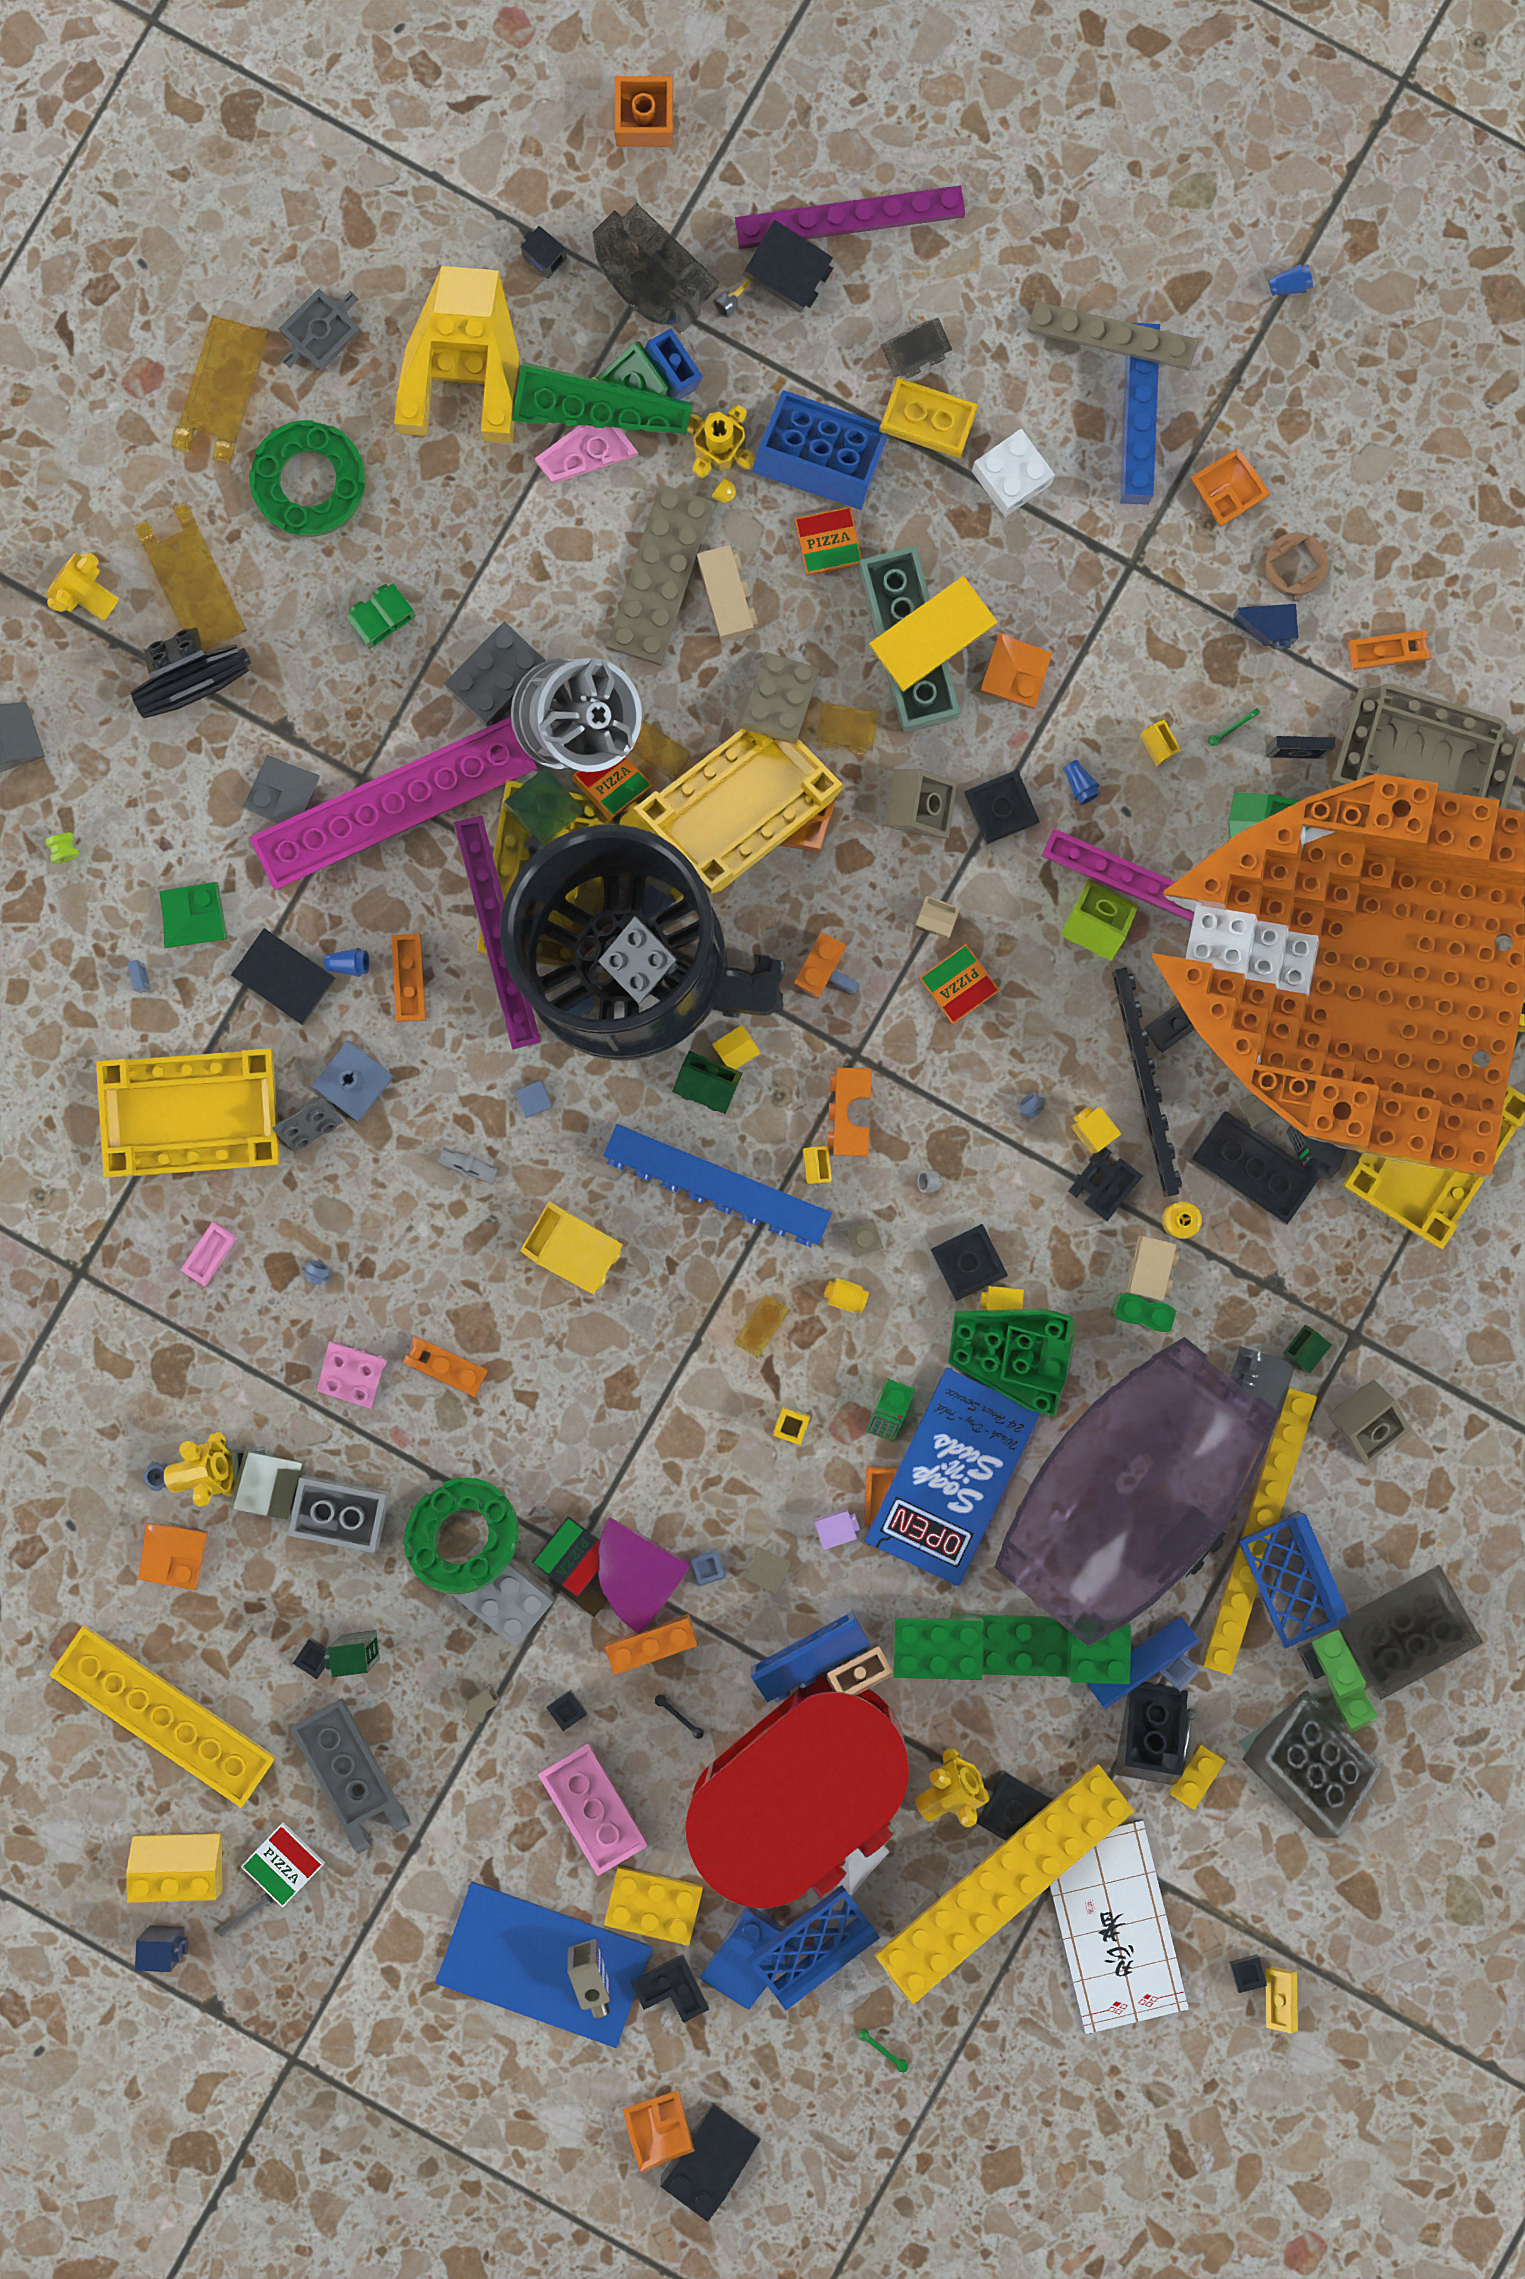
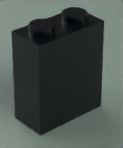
M774 219L742 275L801 312L805 306L811 308L819 293L815 289L820 281L825 283L831 274L833 267L829 264L833 257Z

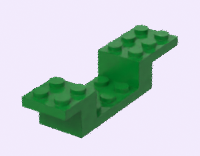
M951 1614L950 1618L894 1617L893 1678L982 1680V1675L1067 1677L1071 1683L1130 1684V1623L1100 1622L1096 1617Z

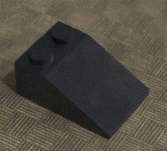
M1141 1683L1128 1693L1118 1745L1116 1775L1174 1785L1182 1777L1187 1690L1179 1692L1176 1688Z
M715 2103L712 2104L690 2134L694 2152L673 2159L661 2174L660 2183L661 2188L707 2222H709L727 2197L761 2140L758 2135Z

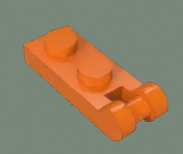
M1418 630L1349 640L1347 645L1351 671L1431 660V651L1427 650L1426 640L1429 639L1428 631ZM1409 642L1415 644L1416 651H1409Z
M418 1336L413 1337L411 1342L413 1346L409 1355L405 1354L402 1363L476 1397L487 1375V1369ZM423 1350L431 1353L427 1363L419 1360Z

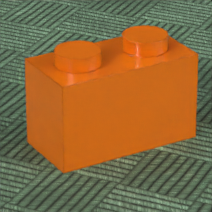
M821 932L793 986L819 1000L847 945Z

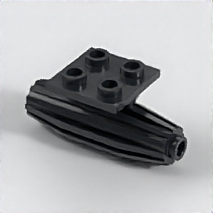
M186 628L177 632L173 638L166 641H156L149 645L148 649L144 650L148 673L151 679L131 691L130 694L143 719L179 710L222 690L249 672L247 665L252 664L246 649H239L237 645L204 653L198 628Z

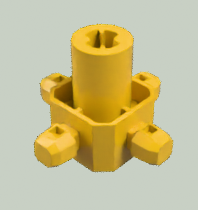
M737 404L732 407L727 416L721 412L710 413L704 422H702L701 417L691 414L687 431L694 435V448L696 456H698L693 464V474L702 479L708 475L712 467L718 471L729 470L735 461H737L738 466L750 470L756 457L747 448L744 450L746 444L742 424L747 416L745 408Z
M74 553L56 575L45 594L49 597L47 600L48 607L54 611L63 612L68 610L71 612L79 604L102 622L111 613L119 598L95 581L100 572L97 568L99 560L91 553L80 555Z
M212 1433L207 1443L197 1445L193 1441H186L180 1445L179 1452L185 1460L168 1465L164 1470V1482L169 1491L179 1493L192 1489L194 1491L193 1502L199 1507L208 1505L212 1495L222 1493L226 1497L232 1496L236 1483L234 1482L232 1453L225 1448L226 1438L222 1433Z
M948 1748L943 1752V1766L929 1774L930 1781L934 1786L916 1796V1806L922 1817L929 1822L934 1821L949 1811L958 1816L959 1822L963 1826L971 1827L977 1821L976 1809L989 1801V1795L984 1788L981 1774L973 1764L962 1760L960 1753L956 1749Z

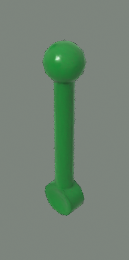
M1254 709L1218 735L1210 736L1208 743L1211 746H1217L1219 740L1260 713L1259 709Z
M861 2029L859 2031L858 2038L861 2041H867L894 2062L899 2072L904 2073L908 2070V2063L905 2059L899 2060L871 2038L867 2030Z

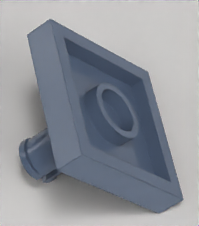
M347 1040L312 1087L359 1122L395 1076Z

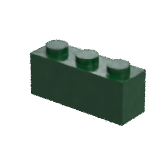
M377 1630L342 1634L328 1647V1652H325V1666L327 1670H331L332 1677L368 1673L380 1660Z

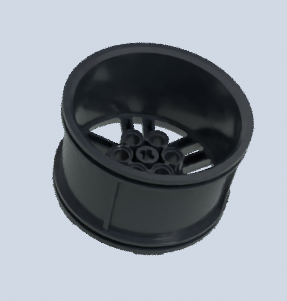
M607 824L584 827L564 834L545 845L529 859L517 874L505 899L500 924V940L505 964L511 978L546 1027L561 1041L582 1053L615 1061L637 1060L661 1053L677 1045L693 1033L705 1021L718 1000L726 969V946L720 922L710 903L700 875L692 863L674 845L649 831L626 825ZM621 873L631 874L627 909L619 908V875ZM600 876L604 878V911H600L592 916L566 900V895L581 884ZM649 876L669 884L683 895L681 901L651 918L643 915L645 881ZM553 910L559 912L582 926L583 931L581 934L576 935L549 921L550 913ZM695 912L698 914V921L669 935L664 934L663 931ZM635 916L670 952L699 939L697 950L689 969L686 970L678 965V968L673 973L669 974L666 972L646 996L652 995L660 1000V1002L642 1012H639V1004L612 975L606 982L597 981L598 976L602 972H608L598 962L599 959ZM610 924L613 925L609 932H601L603 927ZM541 935H546L576 951V958L573 961L542 977L538 975L536 954ZM593 947L597 948V953L594 956L585 957L590 949ZM665 976H668L679 982V984L673 990H670L662 985L661 982ZM578 977L580 978L581 982L552 1001L547 1000L546 994ZM594 994L600 998L599 1019L578 1017L566 1012ZM616 1003H624V1017L614 1019Z

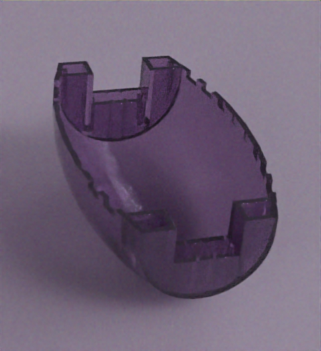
M1183 1337L1169 1347L1154 1354L1152 1358L1138 1368L1136 1367L1129 1372L1126 1377L1115 1386L1113 1385L1096 1400L1066 1432L1029 1486V1490L1021 1505H1019L1015 1518L1006 1533L994 1568L1086 1646L1090 1647L1123 1628L1153 1606L1181 1581L1210 1549L1232 1519L1251 1487L1268 1450L1280 1412L1256 1393L1254 1396L1250 1395L1208 1361L1206 1353Z

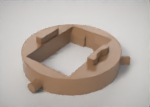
M1295 532L1280 537L1270 548L1264 546L1262 551L1267 553L1264 561V570L1271 586L1284 595L1294 596L1295 602H1299L1300 596L1316 589L1327 573L1328 558L1325 551L1328 548L1327 544L1321 545L1314 537L1305 533ZM1303 543L1319 568L1288 587L1278 575V571L1272 562Z

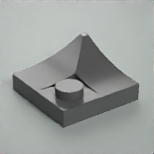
M267 755L243 807L279 824L307 811L320 775Z

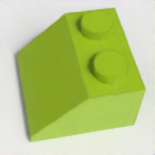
M1087 879L1060 935L1067 938L1070 942L1079 944L1094 952L1097 956L1112 961L1127 936L1139 905Z

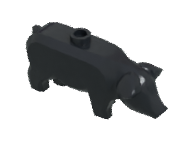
M726 950L725 976L713 1010L723 1011V1016L739 1018L740 1013L766 1016L774 1012H781L784 1004L779 984L785 973L783 960L770 958L769 955L754 954L755 966L750 974L740 968L727 967ZM676 960L675 963L686 970L689 969L687 964L681 960ZM668 976L664 977L665 986L670 990H673L679 984V982Z

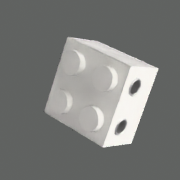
M1022 428L974 461L972 473L1004 517L1049 487L1055 477L1051 468Z

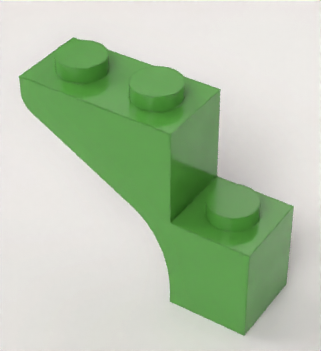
M1339 1629L1312 1641L1314 1651L1332 1690L1336 1709L1348 1733L1350 1734L1376 1722L1378 1716L1364 1690L1366 1682Z

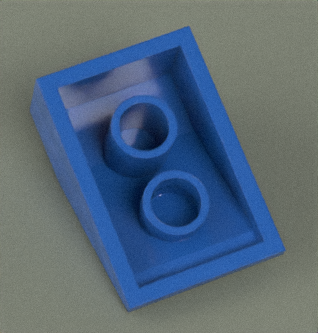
M744 1906L699 1978L749 2010L767 1985L751 1966L747 1958L786 1927L757 1908ZM791 1937L787 1940L784 1947H795L796 1937ZM782 1955L779 1965L784 1964L789 1955ZM773 1956L765 1957L758 1964L771 1965Z

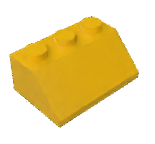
M222 1834L133 1835L126 1872L127 1903L216 1900L223 1892Z

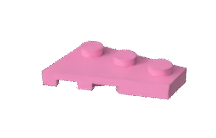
M579 425L537 456L535 462L550 482L556 484L639 455L620 428H596L589 425Z

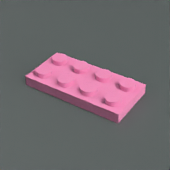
M590 1743L585 1744L538 1773L539 1778L597 1876L648 1846L646 1838Z

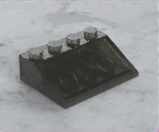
M1439 1564L1336 1621L1371 1693L1379 1700L1388 1697L1483 1644Z
M1303 1691L1255 1738L1242 1759L1317 1838H1340L1382 1770L1308 1691Z

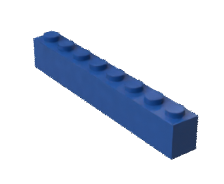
M619 1124L615 1125L603 1154L604 1157L609 1159L607 1164L620 1170H623L625 1166L636 1170L635 1176L649 1182L651 1177L662 1180L661 1186L676 1193L678 1188L689 1191L688 1198L703 1204L705 1199L711 1200L716 1203L714 1208L727 1214H731L732 1210L743 1214L742 1220L756 1226L759 1221L770 1225L768 1231L783 1237L786 1232L796 1235L795 1242L810 1248L813 1243L819 1245L832 1214L828 1210Z

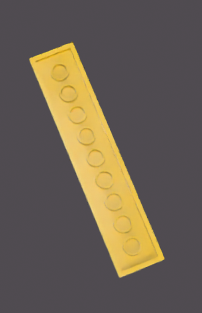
M1095 1764L874 1954V1956L910 2004L914 2005L1135 1812L1101 1766Z

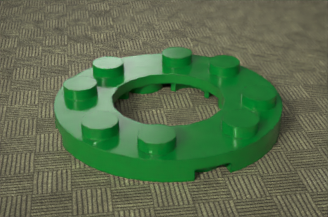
M300 420L277 428L261 442L255 452V458L249 473V482L257 507L271 524L292 535L316 537L339 529L353 517L364 497L366 472L363 460L356 446L342 431L332 425L328 426L317 423L314 420ZM304 452L318 453L326 457L333 465L336 473L335 488L331 496L323 503L312 507L301 506L291 502L283 494L280 485L281 472L285 464L295 455Z
M457 1478L442 1483V1487L436 1489L430 1495L427 1493L421 1498L409 1516L404 1534L405 1555L414 1574L432 1589L446 1594L474 1592L493 1582L510 1563L516 1550L519 1535L518 1518L515 1509L509 1499L498 1488L489 1482L477 1478ZM460 1510H474L481 1513L486 1519L489 1528L488 1541L485 1547H483V1551L466 1563L452 1564L445 1561L439 1555L436 1546L437 1531L442 1522L450 1514Z

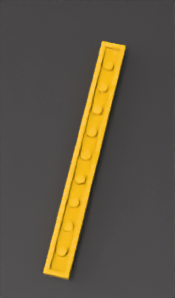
M1288 1387L1241 1538L1279 1522L1317 1396ZM1269 1534V1535H1267V1536H1265V1537H1263V1538H1266V1539L1269 1540L1271 1534ZM1258 1539L1249 1543L1248 1547L1253 1556L1261 1559L1267 1542ZM1240 1544L1235 1554L1201 1664L1203 1667L1228 1675L1232 1674L1258 1590ZM1254 1560L1255 1563H1256V1566H1257V1568H1258L1260 1562Z

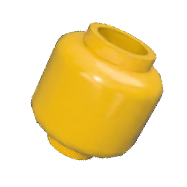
M1178 1201L1170 1204L1164 1210L1162 1225L1168 1235L1177 1239H1187L1199 1232L1202 1225V1216L1200 1210L1194 1204Z

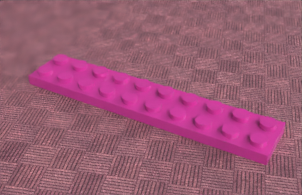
M510 716L249 838L274 890H278L506 784V780L513 781L537 770L533 759L523 750L516 739Z

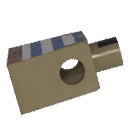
M597 1939L568 1947L567 1972L581 2009L587 2010L591 2008L594 2018L606 2016L610 2012L608 2005L610 2001V1981Z

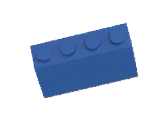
M851 1611L751 1666V1678L767 1703L773 1699L777 1703L790 1696L789 1691L797 1686H800L801 1689L814 1683L816 1681L815 1676L825 1671L827 1674L842 1666L840 1662L849 1657L853 1660L867 1653L866 1648L870 1646V1642L854 1612Z

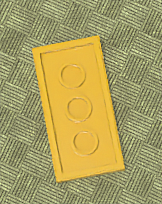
M963 575L870 642L869 647L902 692H904L996 626L998 621Z

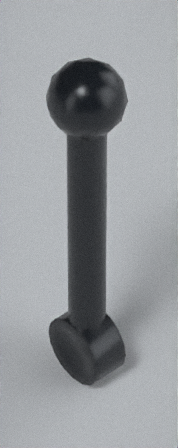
M659 1694L656 1696L655 1704L657 1706H663L692 1731L694 1738L701 1739L703 1737L704 1731L699 1727L696 1728L666 1702L665 1695Z

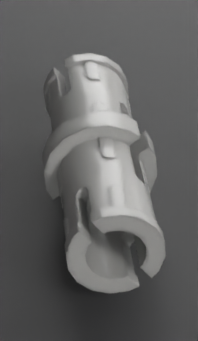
M444 1147L438 1161V1165L461 1172L464 1177L468 1178V1176L492 1185L499 1171V1167L475 1159L476 1156L471 1154L466 1156Z

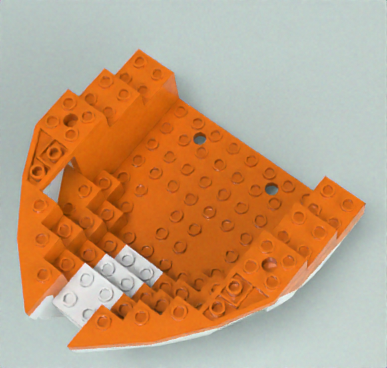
M1373 774L1309 796L1238 833L1164 890L1163 894L1168 900L1174 901L1181 907L1190 909L1195 913L1186 958L1152 953L1151 957L1199 1036L1252 1094L1304 1136L1331 1143L1339 1148L1350 1149L1399 1162L1491 1178L1503 1119V1105L1525 997V812L1499 808L1500 800L1438 791V783L1383 774ZM1500 936H1507L1512 941V947L1507 951H1500L1495 946V940ZM1483 1051L1489 1055L1490 1062L1487 1066L1477 1067L1473 1064L1472 1057L1476 1052Z

